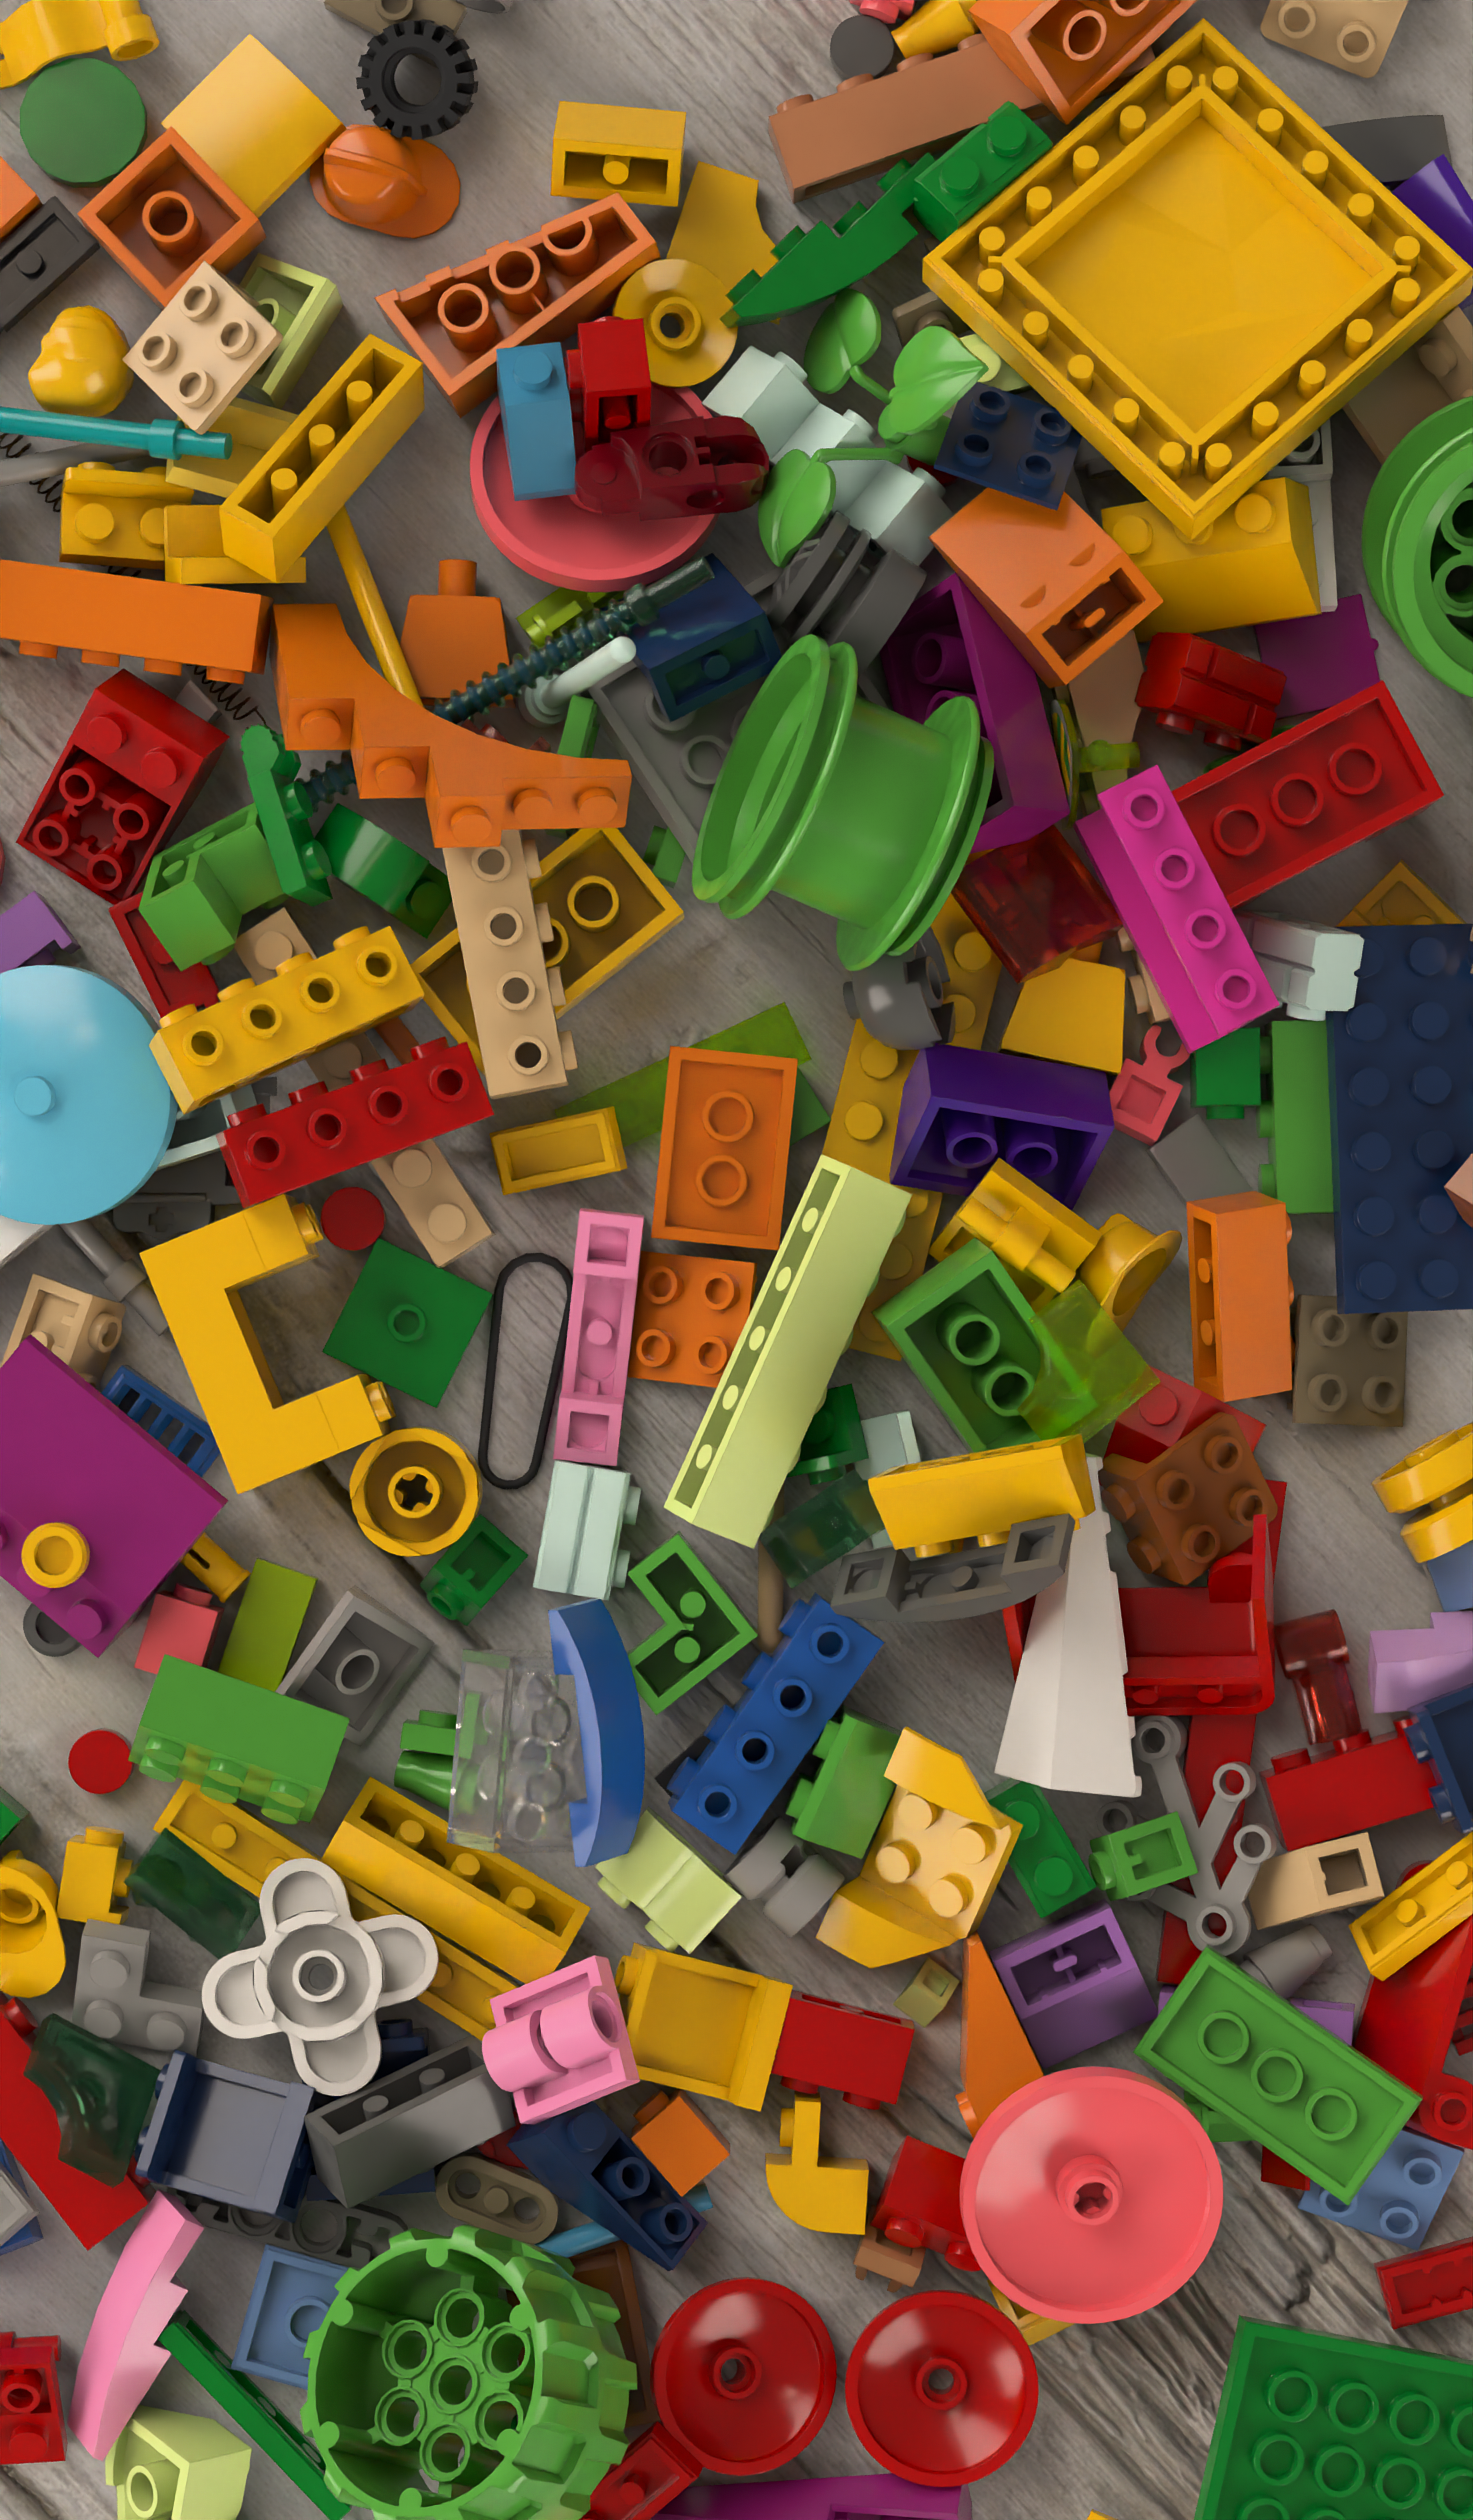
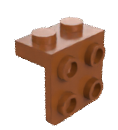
M1224 1412L1214 1414L1148 1464L1112 1453L1102 1460L1103 1468L1098 1471V1478L1104 1488L1101 1491L1102 1501L1107 1510L1121 1522L1129 1539L1126 1548L1135 1565L1146 1574L1152 1573L1185 1586L1208 1570L1215 1561L1225 1557L1253 1536V1515L1267 1514L1268 1524L1277 1515V1504L1236 1418Z

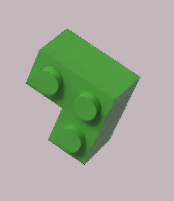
M255 802L153 856L138 910L180 971L200 961L203 965H210L225 957L235 946L243 914L260 905L263 909L276 907L290 897L282 891Z
M680 1531L629 1569L627 1573L665 1621L663 1625L627 1652L637 1692L656 1716L758 1636L757 1629Z

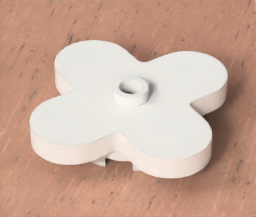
M309 1858L293 1859L274 1869L265 1880L261 1889L259 1903L266 1935L265 1942L261 1946L230 1953L218 1960L209 1970L204 1980L202 2004L209 2021L219 2031L228 2036L238 2039H255L280 2032L286 2033L289 2038L296 2070L302 2080L308 2086L315 2087L319 2093L330 2096H344L366 2086L379 2069L382 2058V2044L375 2017L377 2010L382 2007L410 2001L426 1991L433 1982L438 1970V1948L429 1930L420 1922L408 1916L393 1914L360 1922L355 1921L352 1916L347 1890L340 1876L328 1865L318 1860ZM318 1965L329 1966L334 1974L333 1983L324 1990H317L310 1982V1973Z

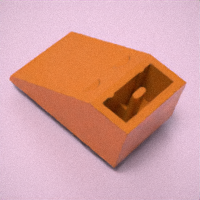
M987 487L928 537L1048 688L1067 685L1164 602L1125 551L1065 491L1056 511Z

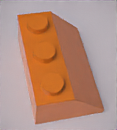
M978 0L968 12L1002 62L1061 122L1068 125L1197 0Z

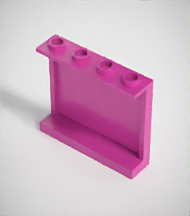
M1155 765L1097 794L1102 808L1075 821L1072 826L1188 1054L1249 1024L1279 1006L1280 1004L1159 766Z

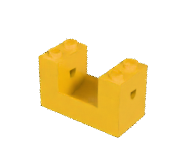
M286 1194L279 1195L139 1253L237 1494L253 1490L392 1432L387 1420L397 1416L384 1382L372 1383L368 1374L353 1376L293 1402L284 1404L238 1290L320 1256L315 1242L323 1240L324 1235L311 1204L306 1205L305 1202L298 1204L296 1197Z

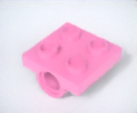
M594 1955L490 1999L496 2028L487 2031L483 2037V2059L494 2082L501 2089L513 2093L520 2123L535 2125L640 2082L608 1957Z

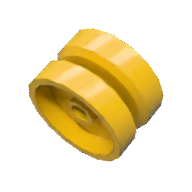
M1473 1422L1456 1430H1450L1426 1442L1407 1454L1403 1460L1390 1467L1371 1483L1386 1512L1402 1514L1426 1503L1429 1504L1409 1518L1400 1532L1401 1538L1417 1563L1434 1559L1473 1540Z

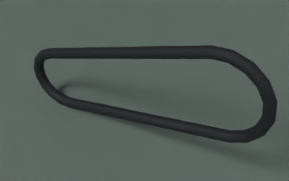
M525 1253L512 1259L500 1272L494 1288L478 1465L483 1477L493 1486L504 1490L521 1488L529 1484L537 1475L542 1460L566 1349L573 1277L569 1269L561 1261L544 1253ZM530 1262H542L552 1266L561 1274L566 1284L567 1300L529 1470L516 1480H504L498 1478L491 1471L487 1456L504 1287L508 1277L517 1267Z

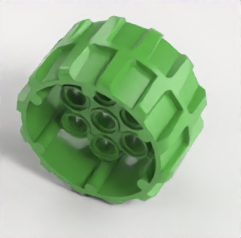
M465 2224L454 2228L452 2236H443L417 2228L408 2229L390 2238L391 2249L377 2256L362 2269L349 2267L334 2286L339 2291V2294L331 2304L319 2330L309 2333L303 2358L310 2360L307 2402L300 2409L304 2435L315 2439L316 2445L326 2464L324 2482L335 2498L342 2503L372 2510L375 2520H579L590 2510L591 2493L602 2480L610 2465L620 2466L629 2444V2440L624 2434L629 2405V2390H637L636 2364L626 2360L620 2336L614 2325L621 2316L610 2294L580 2283L572 2278L575 2267L570 2259L558 2253ZM499 2287L514 2291L521 2304L513 2308L506 2300L498 2298ZM479 2311L478 2325L474 2332H472L473 2320ZM522 2347H525L524 2360L520 2367H518V2355ZM425 2349L427 2353L424 2361L421 2363V2353ZM472 2378V2388H471V2392H470L469 2396H468L467 2399H466V2398H465L466 2386H467L468 2382L470 2381V2379ZM419 2411V2423L416 2429L414 2430V2418L417 2412ZM518 2414L516 2430L511 2429L513 2417ZM465 2445V2456L461 2465L458 2466L459 2453ZM420 2469H423L424 2473L432 2480L439 2481L438 2493H434L428 2488L420 2475Z

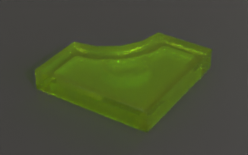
M1077 1280L1028 1320L1039 1340L1041 1367L1033 1391L1017 1410L1041 1440L1082 1433L1084 1444L1161 1382L1080 1280Z

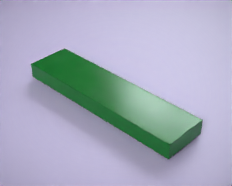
M180 2309L172 2316L159 2335L158 2340L329 2520H341L351 2510L352 2505L339 2502L327 2488L324 2482L326 2464L320 2451L244 2372L231 2369L233 2360L185 2310L182 2311Z

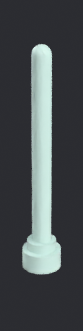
M625 636L617 637L560 676L553 673H543L528 681L522 687L518 697L519 710L524 719L540 728L551 727L564 720L568 714L572 694L579 695L630 662L636 654L634 642Z

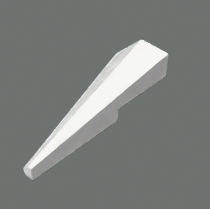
M1085 1453L1096 1511L1087 1517L1079 1518L1081 1529L1073 1531L1065 1573L1036 1596L994 1773L1053 1790L1134 1798L1141 1796L1142 1780L1141 1776H1136L1134 1773L1130 1739L1136 1735L1134 1717L1127 1715L1123 1675L1128 1672L1117 1576L1116 1572L1110 1571L1105 1536L1111 1531L1109 1513L1102 1511L1098 1471L1103 1468L1102 1457Z

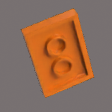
M670 1046L651 1238L779 1250L798 1059Z

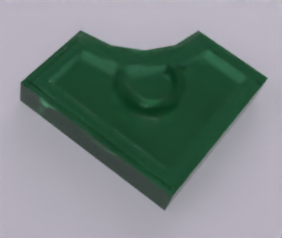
M52 2013L43 2019L23 2075L43 2090L56 2111L61 2132L58 2160L112 2188L123 2182L161 2070Z

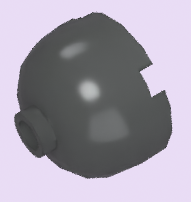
M931 927L905 953L899 956H890L884 953L870 966L859 971H852V981L843 984L844 1002L852 1020L861 1018L867 1032L886 1047L902 1051L924 1049L925 1047L935 1046V1043H940L939 1045L952 1043L955 1035L956 1014L954 1002L943 1004L942 983L950 982V977L940 944Z

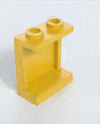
M634 1942L631 1955H623L621 1957L614 1982L617 1993L620 1994L619 2002L639 2079L728 2100L736 2106L761 2112L793 1985L779 1978Z

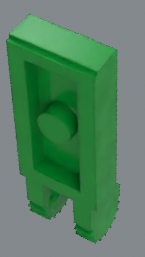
M259 723L257 726L251 725V728L245 729L244 735H241L242 741L239 742L241 744L240 750L244 752L242 758L248 774L247 780L284 894L312 907L333 899L326 878L331 875L332 869L327 853L323 846L317 840H314L308 821V818L313 816L310 798L304 787L299 782L294 781L302 765L299 754L294 750H285L283 734L279 735L270 727L262 726Z

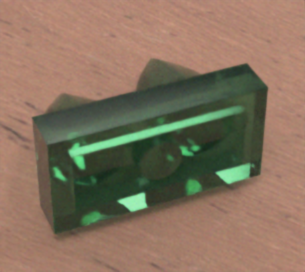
M164 1828L153 1838L123 1881L131 1888V1895L135 1905L156 1908L186 1932L189 1941L202 1945L219 1960L236 1951L260 1915V1904L167 1828Z

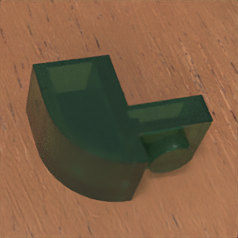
M853 1469L834 1481L812 1499L776 1520L761 1532L759 1539L790 1588L793 1589L886 1528L871 1496L868 1481L862 1480L858 1472Z

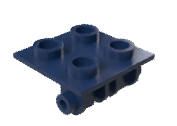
M976 382L957 401L933 468L1057 511L1082 435L1062 417L1056 408Z

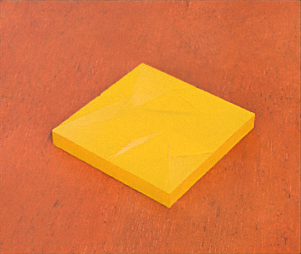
M1202 18L923 258L922 281L1050 405L1055 407L1064 419L1180 531L1192 540L1322 426L1333 414L1339 411L1432 329L1444 316L1471 294L1473 287V268L1207 20Z

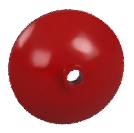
M752 2277L731 2278L710 2284L685 2300L671 2315L661 2331L654 2348L650 2368L651 2398L661 2419L660 2424L703 2467L718 2473L736 2476L765 2473L786 2464L799 2455L822 2428L833 2402L837 2380V2365L833 2343L824 2322L815 2309L791 2289L769 2280ZM734 2359L737 2364L736 2374L732 2379L724 2381L721 2375L722 2366L727 2360Z
M929 2290L911 2294L893 2302L880 2311L865 2326L848 2360L845 2378V2398L848 2415L858 2439L880 2465L891 2473L916 2484L933 2487H954L978 2481L992 2474L1008 2462L1019 2450L1031 2430L1038 2406L1039 2386L1036 2365L1031 2349L1021 2331L997 2307L979 2297L964 2292ZM937 2369H945L952 2374L953 2381L949 2387L937 2389L929 2383L930 2374Z

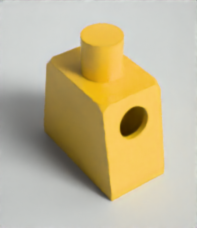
M1068 921L1061 956L1045 952L1035 953L1000 1039L997 1052L1039 1061L1104 1071L1106 1075L1114 1077L1121 1073L1125 970L1099 964L1105 928L1083 922Z

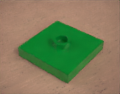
M378 1238L322 1352L426 1404L438 1408L494 1294Z

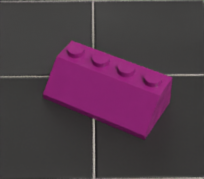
M955 572L911 604L879 652L894 712L924 724L936 709L946 701L957 696L969 697L976 704L980 718V736L987 738L993 747L994 769L986 809L970 854L1027 841L1071 812L1036 673Z

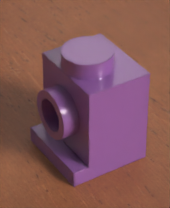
M36 891L27 895L0 916V973L25 966L54 965L57 960L52 953L61 947L62 950L71 955L81 948L80 944L44 896Z

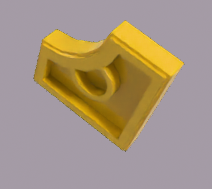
M698 161L666 259L679 258L703 265L717 275L729 291L752 269L762 277L778 260L770 253L776 245L762 229L756 208L759 180ZM781 318L768 322L779 325Z

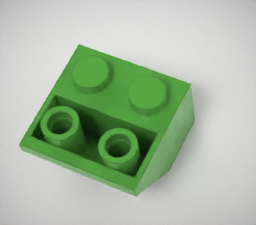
M845 1705L842 1706L837 1718L832 1717L828 1719L825 1728L811 1747L813 1749L812 1754L819 1757L812 1775L808 1776L802 1772L799 1773L785 1804L787 1808L785 1814L792 1816V1834L804 1840L862 1859L896 1783L884 1777V1774L902 1731Z

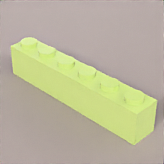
M821 1154L665 1502V1509L695 1526L754 1549L761 1532L768 1527L772 1520L774 1503L787 1474L793 1470L799 1460L800 1445L810 1422L825 1402L827 1384L840 1356L846 1352L851 1344L853 1326L866 1297L874 1291L880 1276L879 1268L892 1239L899 1234L905 1223L906 1208L913 1194Z

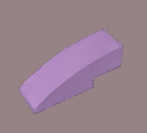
M1473 1611L1431 1612L1430 1628L1370 1631L1367 1682L1374 1713L1408 1711L1407 1709L1473 1683Z

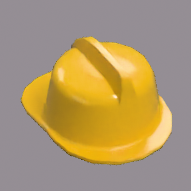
M1119 1213L1110 1216L1099 1228L1098 1231L1103 1235L1095 1248L1075 1271L1077 1290L1094 1313L1084 1343V1352L1088 1358H1097L1107 1351L1119 1338L1150 1287L1171 1264L1179 1251L1183 1238L1178 1230H1169L1161 1235H1156L1140 1224L1133 1222L1127 1216Z
M20 1850L9 1851L0 1860V1991L10 1996L32 1998L48 1993L60 1982L66 1967V1952L56 1913L59 1899L57 1884L49 1872L39 1864L25 1859Z

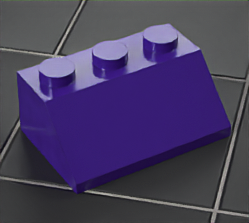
M935 1043L933 1047L920 1049L903 1086L889 1174L890 1184L968 1197L997 1159L1001 1158L1072 1211L1115 1128L1106 1072L946 1044L939 1045L940 1043Z

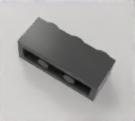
M473 2035L304 2115L317 2178L347 2209L361 2202L371 2200L379 2193L417 2174L425 2173L437 2164L474 2146L482 2145L492 2137L516 2126L510 2094L508 2091L501 2089L490 2076L483 2059L482 2043Z

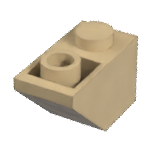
M1368 1832L1304 1847L1264 1861L1248 1893L1257 1931L1381 1901L1384 1897Z

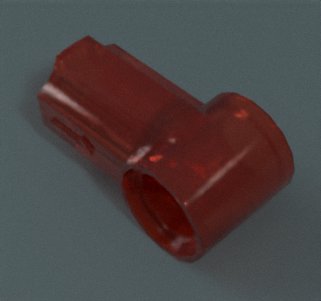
M1335 1609L1274 1624V1643L1286 1680H1291L1307 1743L1309 1745L1329 1743L1363 1732L1354 1693L1351 1689L1345 1666L1350 1663L1348 1648Z

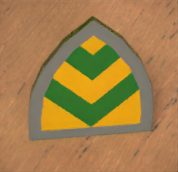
M1054 699L1049 703L1053 744L1071 812L1062 818L1061 822L1062 830H1070L1077 817L1079 773L1140 767V752L1138 742L1109 744L1104 740H1095L1088 747H1078L1069 708L1064 699Z

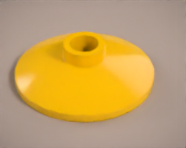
M669 258L649 263L636 271L624 283L614 303L612 316L623 319L643 318L651 383L659 386L684 388L704 382L725 365L736 344L738 327L727 328L720 320L733 306V303L725 296L729 290L717 275L696 262ZM663 316H672L679 322L680 333L677 338H669L662 333L660 321Z

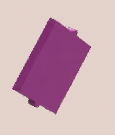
M1361 594L1338 598V606L1335 611L1253 625L1261 663L1279 669L1287 676L1280 704L1274 708V711L1277 713L1275 720L1326 710L1380 682L1374 654L1379 643L1370 636Z

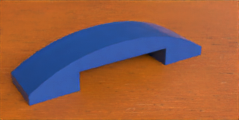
M588 1599L548 1610L555 1675H574L586 1783L587 1797L568 1803L575 1867H588L628 1853L638 1825L644 1791V1730L636 1683L620 1634L601 1599Z

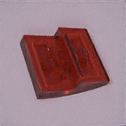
M1054 824L1027 841L998 847L963 867L951 891L954 899L1017 984L1060 968L1072 953L1114 937L1123 927L1109 897Z

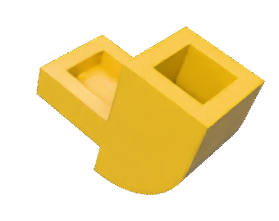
M794 2091V2107L781 2108L779 2147H791V2154L765 2153L766 2178L771 2195L779 2208L791 2220L805 2228L827 2233L865 2235L869 2174L867 2159L818 2156L821 2111L820 2092L809 2094Z

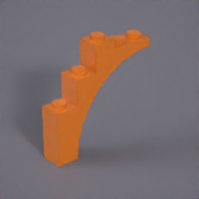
M336 603L272 604L269 658L285 750H350L360 799L425 798L435 848L500 847L502 830L625 828L632 782L628 760L577 758L525 749L478 735L432 714L391 686L366 662L348 636Z

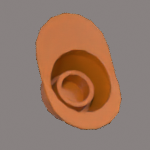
M349 125L346 127L347 130L339 135L331 143L330 147L326 148L325 152L310 166L309 182L315 200L328 215L345 223L394 237L417 239L437 232L450 221L459 204L460 180L453 162L440 148L423 139L412 140V137L399 138L391 135V130L387 128H380L375 125Z

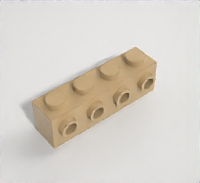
M520 829L502 830L500 847L442 848L489 1096L492 1099H499L569 1085L566 1070L577 1069L578 1062L572 1031L559 1032L554 1007L565 1005L566 999L559 966L547 968L542 943L554 941L547 902L535 904L530 879L542 877L535 838L522 840Z

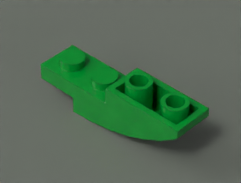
M927 152L912 165L902 157L876 183L884 193L868 209L859 200L832 226L839 237L822 220L807 233L796 225L770 251L778 261L762 277L752 269L725 295L733 303V306L720 320L727 328L761 324L793 315L830 299L846 288H850L893 257L919 234L902 216V213L913 203V198H915L913 194L914 179L936 161L933 156Z

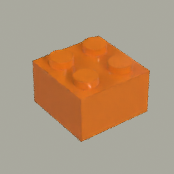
M172 126L77 213L86 230L162 311L203 261H206L226 276L267 238L256 215Z

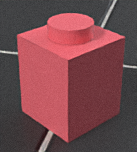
M176 1583L174 1592L163 1590L156 1593L134 1668L158 1674L165 1654L207 1668L225 1608L210 1604L213 1596L211 1592L181 1583Z

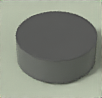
M857 15L844 20L835 29L830 42V60L833 68L845 80L866 73L872 74L874 80L881 78L887 72L892 62L894 49L892 35L880 20L871 16Z
M31 1603L24 1616L23 1630L32 1648L43 1655L59 1657L75 1651L82 1645Z

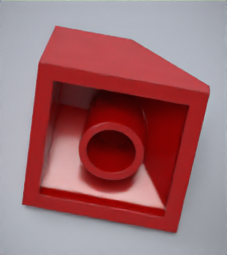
M1144 1363L1115 1422L1103 1460L1110 1454L1115 1453L1148 1464L1218 1412L1231 1414L1236 1418L1252 1453H1254L1267 1425L1213 1396Z

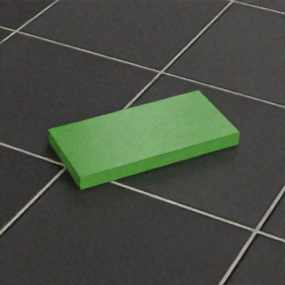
M1208 1944L1133 2051L1138 2057L1347 2205L1350 2204L1423 2100L1421 2094Z

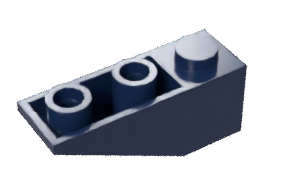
M594 2101L535 2125L522 2124L506 2144L549 2191L667 2271L674 2270L708 2224L683 2196L679 2195L649 2159Z

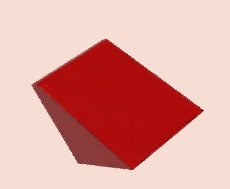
M1262 2145V2182L1310 2191L1309 2177Z

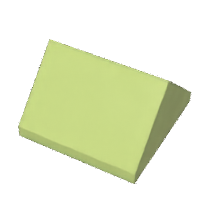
M258 253L239 286L245 289L259 303L256 310L282 334L283 339L241 391L264 405H270L281 410L344 304L337 286L328 278Z

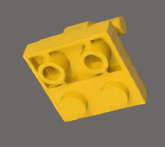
M998 1158L934 1239L928 1254L941 1262L973 1238L978 1239L993 1251L1038 1317L1058 1292L1062 1294L1076 1275L1075 1271L1095 1248L1103 1234L1001 1158Z

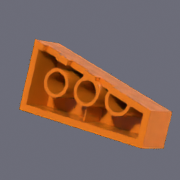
M617 192L541 225V231L513 243H509L506 240L485 249L487 254L453 269H450L448 265L425 275L426 280L400 292H397L395 288L374 298L386 322L411 355L423 362L424 372L461 419L497 392L496 349L554 342L562 343L578 331V323L590 322L613 305L624 283L636 271L649 263L662 259L654 238Z

